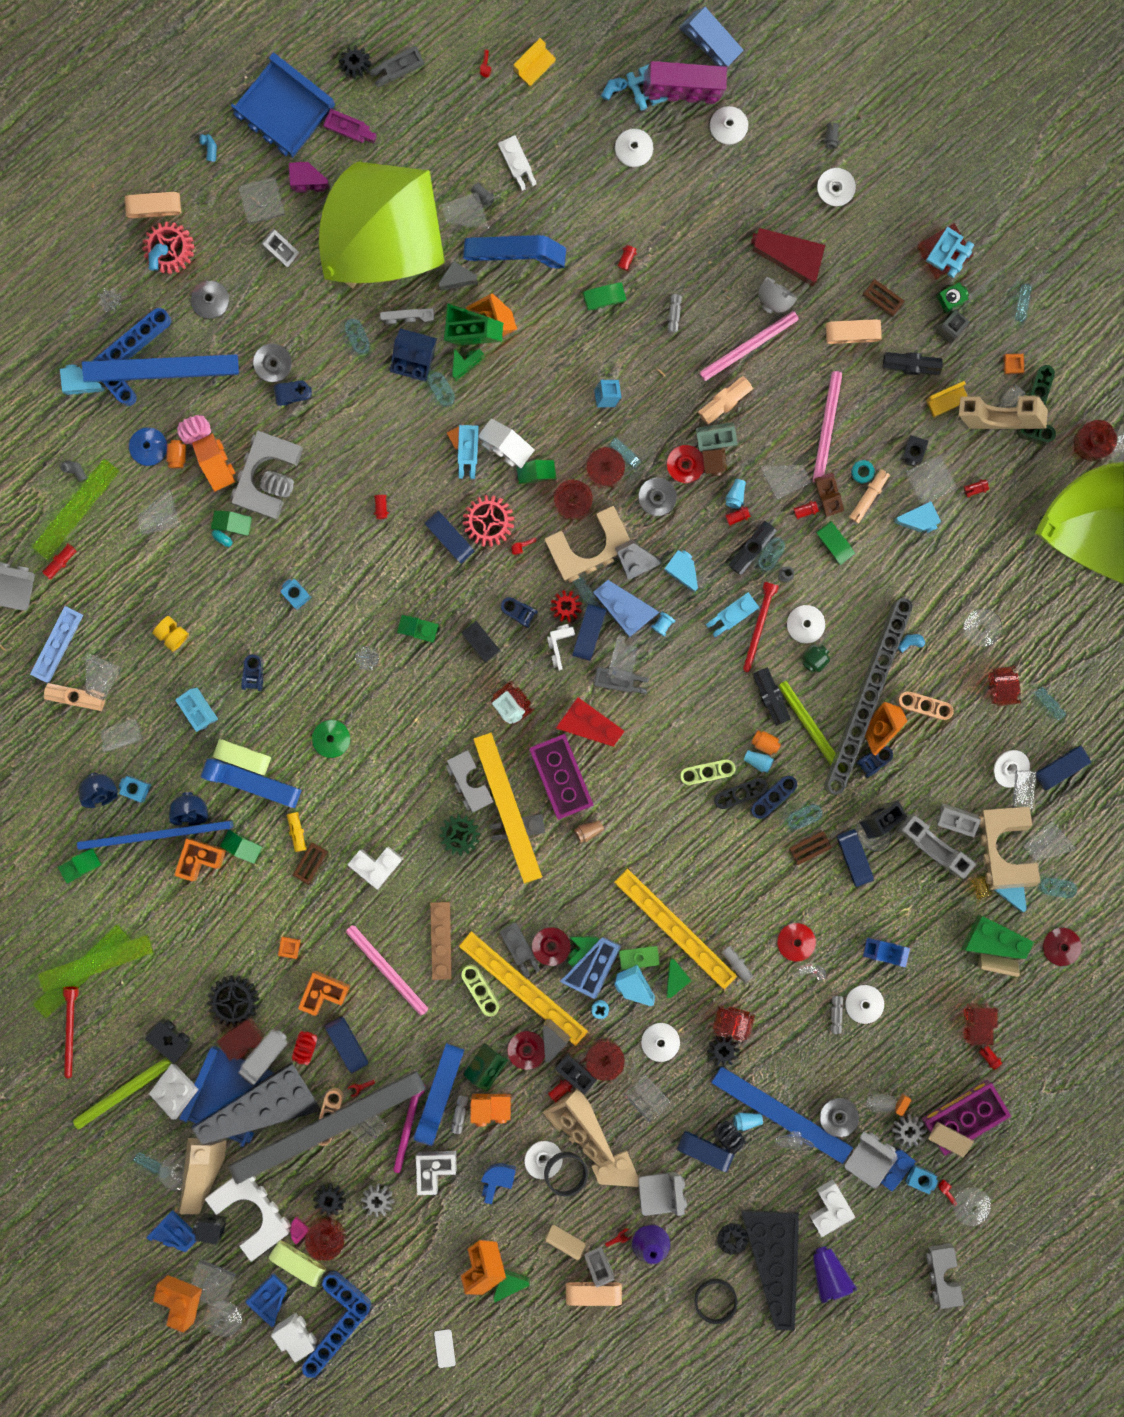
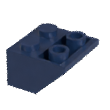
M400 328L394 342L390 372L427 382L435 354L437 338Z

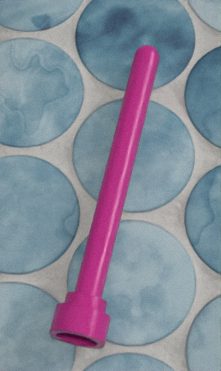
M424 1091L411 1097L393 1169L395 1173L401 1172L418 1099Z

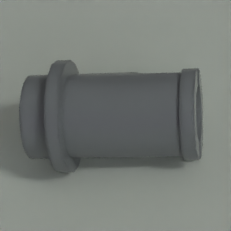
M832 122L827 123L826 139L824 140L826 148L835 149L839 144V140H837L838 123L833 122V130Z
M480 182L472 187L471 192L482 201L483 206L489 207L495 201L494 194L489 193Z

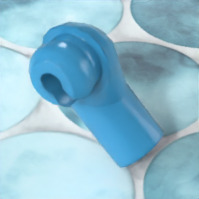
M623 78L609 80L601 97L609 101L613 92L621 91L627 87V81Z

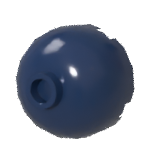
M91 773L79 785L78 796L82 807L96 808L95 804L101 802L102 806L118 797L114 781L104 774Z
M191 792L182 793V796L172 801L169 809V819L172 824L182 826V822H189L188 826H193L207 821V805L199 796L193 795Z

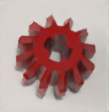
M562 590L563 597L556 593L555 597L558 601L551 600V603L557 606L551 607L550 610L558 611L553 617L557 618L561 615L560 622H563L564 617H567V622L570 623L571 615L575 620L578 619L574 612L582 613L581 609L576 608L577 606H582V602L575 603L579 599V595L571 598L573 591H570L569 595L566 596L565 590ZM563 602H565L566 604L571 603V610L568 611L567 609H565L563 611L561 609L563 605L561 604Z
M304 1031L298 1034L292 1054V1061L301 1065H308L311 1062L317 1042V1035Z

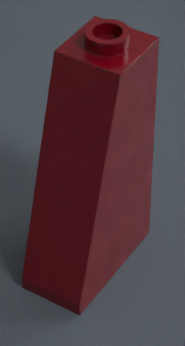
M759 228L757 233H753L751 244L754 245L753 251L805 283L811 286L815 285L826 245Z

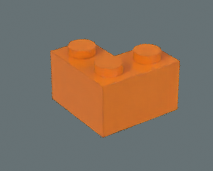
M212 433L192 443L198 463L214 492L235 482L233 474H236L232 464H227L226 462L228 458L223 450L224 446L220 439L216 440Z
M187 838L174 876L192 882L196 881L202 864L215 869L221 868L226 850Z
M314 971L298 1009L317 1016L324 999L342 1005L351 985Z
M472 1094L471 1123H475V1126H487V1123H490L491 1120H495V1123H507V1120L511 1119V1094Z
M479 1240L468 1248L472 1267L461 1275L465 1294L483 1295L506 1278L498 1244L495 1241Z
M169 1275L157 1284L153 1302L170 1308L166 1326L184 1333L194 1324L202 1291L201 1288Z

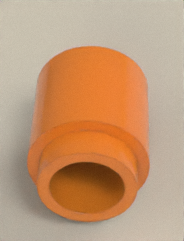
M171 440V443L167 444L166 463H168L169 468H184L186 463V445L182 444L183 441Z
M757 730L751 742L754 748L770 756L772 753L776 754L781 745L778 743L779 738Z

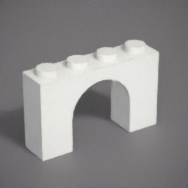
M255 1176L239 1184H235L232 1177L210 1193L205 1200L216 1215L233 1202L241 1199L250 1200L259 1206L263 1215L262 1226L240 1245V1248L249 1260L253 1261L289 1234V1227L291 1225L285 1217L282 1218L278 1213V1206L273 1201H269L266 1190L255 1182Z

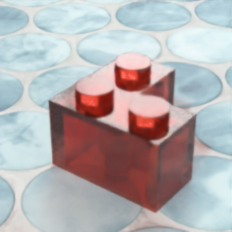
M967 1004V1009H964V1020H967V1028H964V1039L970 1045H994V1028H998V1008L991 1004Z
M250 1017L221 1036L217 1043L229 1061L233 1058L238 1060L249 1051V1047L254 1049L260 1045L264 1034L253 1018Z

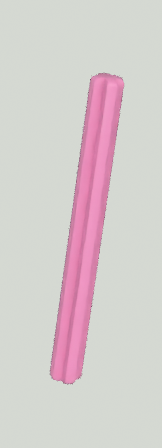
M794 311L790 312L700 372V376L706 381L795 323L799 319Z
M833 371L831 374L813 475L814 483V478L825 475L842 379V372Z
M351 925L346 930L348 936L421 1016L428 1011V1007L354 925Z

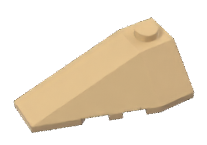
M578 1089L566 1093L557 1102L544 1110L543 1113L559 1132L563 1130L569 1135L570 1138L568 1140L572 1143L577 1142L583 1148V1152L597 1165L604 1167L615 1161L590 1103Z
M188 1138L179 1214L200 1213L205 1203V1198L208 1196L225 1159L226 1139L201 1144L198 1138Z

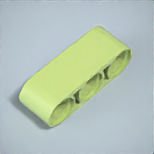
M222 739L218 740L213 757L261 775L266 774L271 760L270 756Z
M720 760L688 767L680 772V780L683 784L692 785L729 777L735 772V764L731 760ZM723 763H729L731 766V771L728 774L723 773L721 770ZM705 767L712 769V776L709 778L704 777L702 774V770ZM686 771H691L694 774V778L690 782L685 781L683 778Z
M473 964L465 966L462 971V978L480 1009L486 1016L492 1017L496 1015L499 1010V1002L479 968ZM473 969L476 972V977L472 979L467 978L465 971ZM482 985L485 987L486 993L478 995L475 988ZM493 1002L496 1005V1009L489 1012L486 1010L485 1004Z
M282 1240L277 1242L269 1255V1259L273 1263L313 1287L317 1286L326 1271L322 1264Z

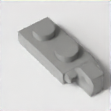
M433 308L381 312L380 317L381 321L385 322L386 325L397 324L398 320H404V323H414L416 319H421L426 323L434 321Z

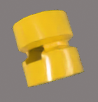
M170 616L165 617L152 632L158 640H164V645L172 652L177 650L189 636V633L182 627H177V622Z

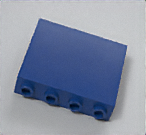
M273 52L269 57L270 63L239 102L236 105L232 103L231 107L234 111L233 115L240 121L244 119L249 123L247 126L255 133L259 131L263 134L262 138L269 144L274 143L278 146L277 149L284 156L288 154L293 158L328 115L330 109L335 106V103L329 95Z
M212 1046L194 1084L198 1091L183 1109L180 1120L185 1122L189 1120L194 1123L201 1121L275 1072L267 1069L252 1086L238 1074L246 1059L217 1046ZM248 1131L228 1138L241 1143V1147H244L246 1142L250 1144L254 1132Z

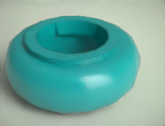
M859 460L851 469L853 479L861 484L870 482L875 474L874 466L866 460ZM863 466L868 469L866 477L859 476V467Z
M219 530L212 531L211 536L213 539L225 547L232 546L233 541L230 537Z

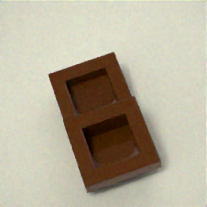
M831 472L814 478L825 516L829 517L843 512V502L838 492L834 474Z

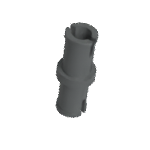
M789 566L780 569L778 574L779 580L781 582L791 581L794 577V569Z

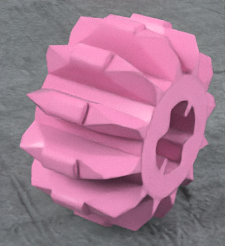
M199 415L184 419L177 427V433L184 444L190 445L208 436L211 432L207 419Z

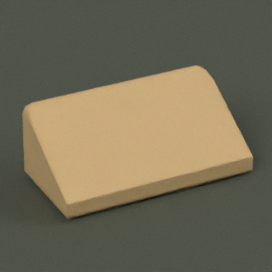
M984 953L980 954L978 968L1015 977L1020 975L1018 961Z
M939 1122L935 1124L928 1138L961 1157L965 1156L974 1143L973 1140Z
M555 1225L551 1226L545 1237L547 1243L576 1260L580 1259L585 1247V1243Z

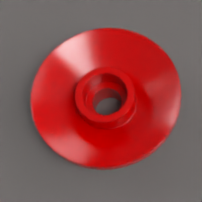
M690 445L676 447L671 451L667 459V470L670 476L680 483L696 481L700 478L705 468L702 453ZM687 462L689 467L683 468L682 463Z
M792 923L780 931L777 945L780 953L786 959L798 962L811 956L815 949L816 939L809 927L801 923ZM796 939L801 941L799 946L794 945Z

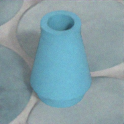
M735 479L725 498L728 507L740 509L741 505H743L745 481Z
M749 750L744 757V761L762 773L763 771L769 772L774 760L770 758V755Z
M738 1113L733 1116L734 1127L743 1132L758 1125H763L761 1113Z

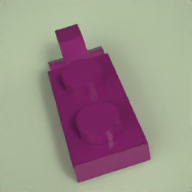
M330 109L323 124L325 129L356 142L363 143L365 140L374 144L377 138L376 133L369 131L370 127L364 122L333 109Z

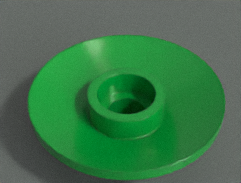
M326 720L315 728L312 735V743L320 755L327 758H336L344 754L348 749L350 733L343 723L336 720ZM329 735L334 737V741L331 743L327 741Z

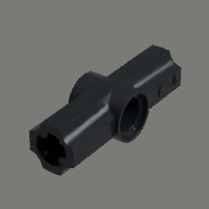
M913 352L905 354L884 353L883 369L903 371L904 374L919 375L920 373L941 375L942 358L926 357Z
M764 520L728 566L741 576L777 530ZM749 544H756L758 548L756 553H751L748 550Z
M768 667L753 673V678L760 690L761 700L765 708H768L775 726L791 720L783 702V695L778 685H775Z

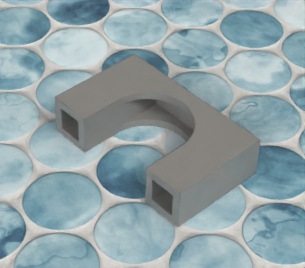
M257 431V434L252 436L250 442L252 446L250 453L247 452L245 455L244 470H241L238 474L237 481L239 483L237 489L234 488L232 491V504L278 520L284 502L259 492L254 484V472L262 462L271 459L297 467L303 448L294 443Z
M907 814V818L899 823L896 830L952 875L965 879L976 863L962 852L954 850L928 830L930 827L918 817Z
M272 1030L241 1066L238 1074L253 1086L286 1046V1036L278 1030L276 1032Z

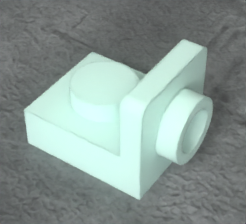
M508 691L492 702L502 718L510 724L518 722L525 713L524 709L517 704Z

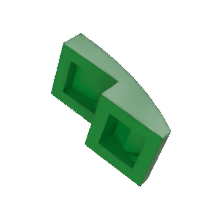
M622 282L597 287L582 293L587 311L624 303L627 300Z
M831 521L815 532L838 564H843L856 554Z

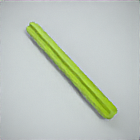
M783 681L778 685L781 693L829 764L832 765L836 753L788 682ZM839 763L838 771L843 773L845 767L842 763Z
M165 1057L73 1120L74 1126L77 1129H81L165 1072L172 1062Z

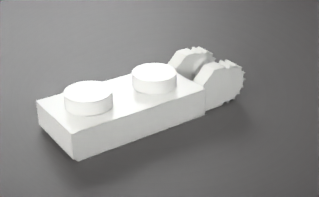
M514 135L499 142L498 146L522 191L526 189L525 183L520 177L527 174L530 184L532 186L536 185L531 167L516 136Z

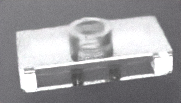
M1015 771L1012 808L1030 807V810H1033L1035 771Z

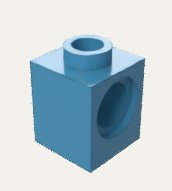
M600 380L594 389L596 407H615L621 399L619 380Z
M289 579L281 586L283 589L280 592L297 610L312 598L296 579L292 581ZM293 588L299 589V595L296 598L290 596V591Z
M126 776L125 779L122 778L119 784V789H121L119 794L138 802H144L151 784L132 776ZM132 783H135L138 787L135 794L129 790Z
M914 1164L905 1182L911 1187L930 1194L931 1190L936 1188L938 1180L933 1172ZM921 1176H927V1181L924 1184L918 1183Z

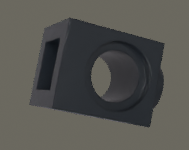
M910 435L907 438L900 460L905 461V464L915 467L920 465L929 441ZM910 448L918 450L917 457L910 454Z

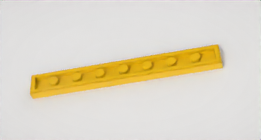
M488 733L474 738L523 882L525 884L540 879L542 875L493 735Z
M626 869L614 881L627 896L724 990L737 977L630 870Z
M472 931L459 945L462 950L544 1020L551 1019L571 1037L569 1041L575 1046L588 1032L586 1028Z

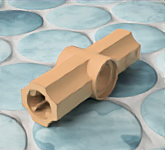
M742 376L730 387L720 391L710 403L698 411L702 420L709 425L721 414L731 410L741 398L753 390L750 382Z
M47 683L44 691L45 700L102 711L105 703L104 694ZM73 692H77L79 695L76 702L71 700Z

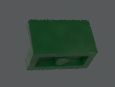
M484 1043L463 1075L476 1087L488 1092L509 1059Z

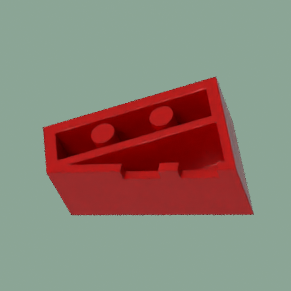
M579 697L555 728L614 747L625 732Z

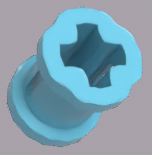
M662 611L660 618L655 625L652 624L651 628L665 637V632L671 623H675V620Z
M603 1000L595 1001L592 1005L593 1016L599 1019H604L608 1016V1004ZM598 1005L605 1007L603 1014L600 1012L596 1013Z

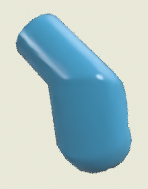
M209 134L200 135L199 143L207 147L206 160L216 161L217 145Z
M156 244L149 252V270H158V258L168 253L166 245Z
M920 634L906 635L899 643L898 650L903 653L910 645L921 648L925 645V640Z

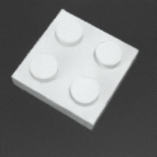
M171 1064L149 1094L171 1119H177L198 1091V1088L176 1064Z

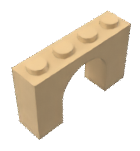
M1019 396L1018 407L1015 408L990 406L984 403L981 397H961L959 416L970 429H1046L1048 409L1039 396Z
M614 506L596 514L606 537V546L594 558L585 559L575 555L570 549L562 531L544 539L564 582H574L584 572L588 575L596 571V567L601 564L607 566L613 563V558L618 556L615 547L630 540Z
M1030 807L983 810L979 816L981 819L979 828H982L983 835H981L982 847L985 846L983 862L984 865H987L986 883L990 884V890L1037 886L1040 883L1038 863L1010 864L1000 857L996 848V841L1000 834L1009 831L1029 830L1031 828Z

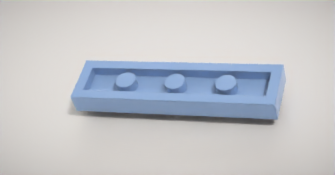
M64 606L30 675L46 683L50 682L83 614Z

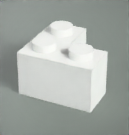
M492 418L478 435L486 449L492 450L500 457L504 456V461L511 467L516 465L522 468L534 452V449L512 429Z
M387 847L377 860L361 849L349 862L348 866L376 889H379L403 858L390 847Z
M456 1151L417 1152V1195H437L438 1175L456 1174Z
M833 1179L817 1188L826 1206L809 1216L823 1237L854 1219L855 1216Z
M297 1313L277 1324L271 1335L280 1350L284 1351L286 1349L295 1363L313 1352L317 1342L312 1332L309 1333L306 1329V1322L303 1317L298 1316Z

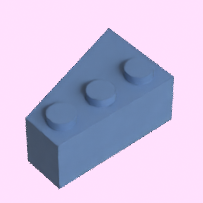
M706 7L694 11L679 27L712 59L716 66L728 67L743 51L740 45Z
M609 580L593 592V595L607 609L606 611L629 638L659 614V611Z
M602 937L560 982L594 999L597 998L621 945Z

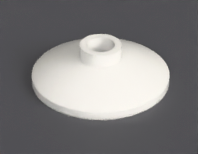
M731 106L720 108L711 118V133L720 143L727 145L738 143L747 133V118L738 108ZM727 121H732V122H733V125H732V126H728V125L726 124V122H727Z
M629 129L618 137L615 144V152L623 164L630 167H639L651 158L653 143L649 135L644 131ZM636 143L638 147L633 149L631 144Z
M832 168L821 175L817 190L820 198L826 204L842 206L848 203L854 196L856 184L853 176L848 171L841 168ZM837 186L839 191L834 192L832 187Z
M809 605L799 606L790 613L787 619V629L794 640L800 643H812L822 636L825 629V619L817 608ZM805 620L810 622L809 627L803 625Z
M1009 750L1000 755L994 765L996 781L1004 787L1020 785L1026 779L1030 770L1027 756L1018 750Z
M860 985L849 992L845 1006L848 1015L854 1021L868 1024L876 1021L881 1016L884 1009V1000L881 993L874 987ZM864 1002L869 1003V1007L866 1009L862 1006Z
M656 1023L645 1030L641 1044L644 1053L650 1059L664 1062L676 1055L679 1050L680 1039L672 1026L665 1023ZM663 1040L665 1044L660 1047L657 1045V1042Z
M540 1141L533 1144L525 1155V1167L529 1174L537 1179H545L544 1170L547 1162L551 1157L560 1153L561 1150L550 1141ZM545 1155L544 1160L540 1161L539 1157ZM563 1158L552 1166L549 1178L559 1171Z

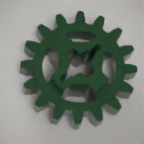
M460 814L457 815V819L450 816V822L444 820L446 827H440L444 831L443 834H439V837L444 838L441 845H447L446 851L452 849V855L456 851H458L459 856H462L463 851L469 854V848H476L474 842H480L476 839V836L481 835L480 832H476L479 825H473L474 819L468 821V815H465L464 819L461 818ZM458 822H464L468 824L469 827H461ZM452 826V834L447 837L448 828ZM459 829L460 832L468 830L463 835V840H460V838L452 839L457 834L456 830ZM473 833L472 840H471V842L468 844V842H467L468 834ZM453 841L460 843L462 848L455 847L450 843Z

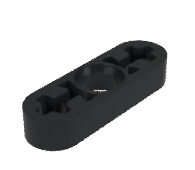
M756 778L716 794L714 803L720 809H727L761 796L768 789L767 782L762 778ZM757 781L759 784L763 783L762 791H751L753 795L750 796V791L746 785L750 784V788L756 786L755 782ZM737 789H745L746 797L744 799L736 797L735 792ZM732 791V797L736 802L732 803V799L726 801L725 806L718 804L721 795L729 797L728 792Z

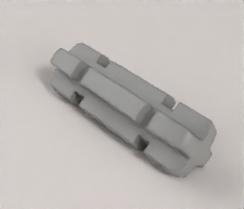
M673 294L671 297L670 322L668 323L669 332L678 331L679 324L677 322H679L682 296L678 294Z
M832 996L831 1022L833 1025H831V1032L840 1034L842 1032L840 1023H842L843 1007L841 1005H843V997Z
M458 1096V1106L455 1109L454 1124H452L451 1129L452 1133L461 1134L462 1124L466 1112L465 1106H467L468 1097Z

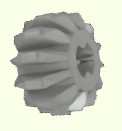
M267 471L262 476L260 487L270 494L288 497L293 490L294 481L286 475Z
M907 1114L906 1120L903 1116H899L901 1122L894 1121L898 1128H892V1132L897 1133L893 1138L899 1140V1145L901 1146L906 1143L907 1148L911 1147V1142L918 1146L916 1140L923 1141L924 1138L920 1134L926 1133L924 1129H920L924 1123L918 1122L919 1118L917 1116L912 1119L910 1114ZM908 1127L913 1130L909 1132V1135L905 1132V1130H908Z
M377 1183L376 1189L373 1185H370L369 1191L364 1190L363 1194L366 1197H362L361 1202L366 1203L362 1207L363 1210L369 1208L368 1215H371L373 1211L375 1212V1217L379 1216V1212L385 1216L386 1210L391 1211L392 1207L390 1204L394 1203V1199L389 1197L393 1193L392 1191L386 1193L388 1188L386 1185L383 1187V1190L380 1189V1183ZM375 1197H379L380 1204H376Z

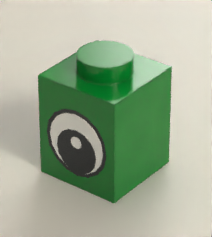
M959 282L939 292L936 297L944 313H947L966 303L969 299V293L966 287L962 286Z

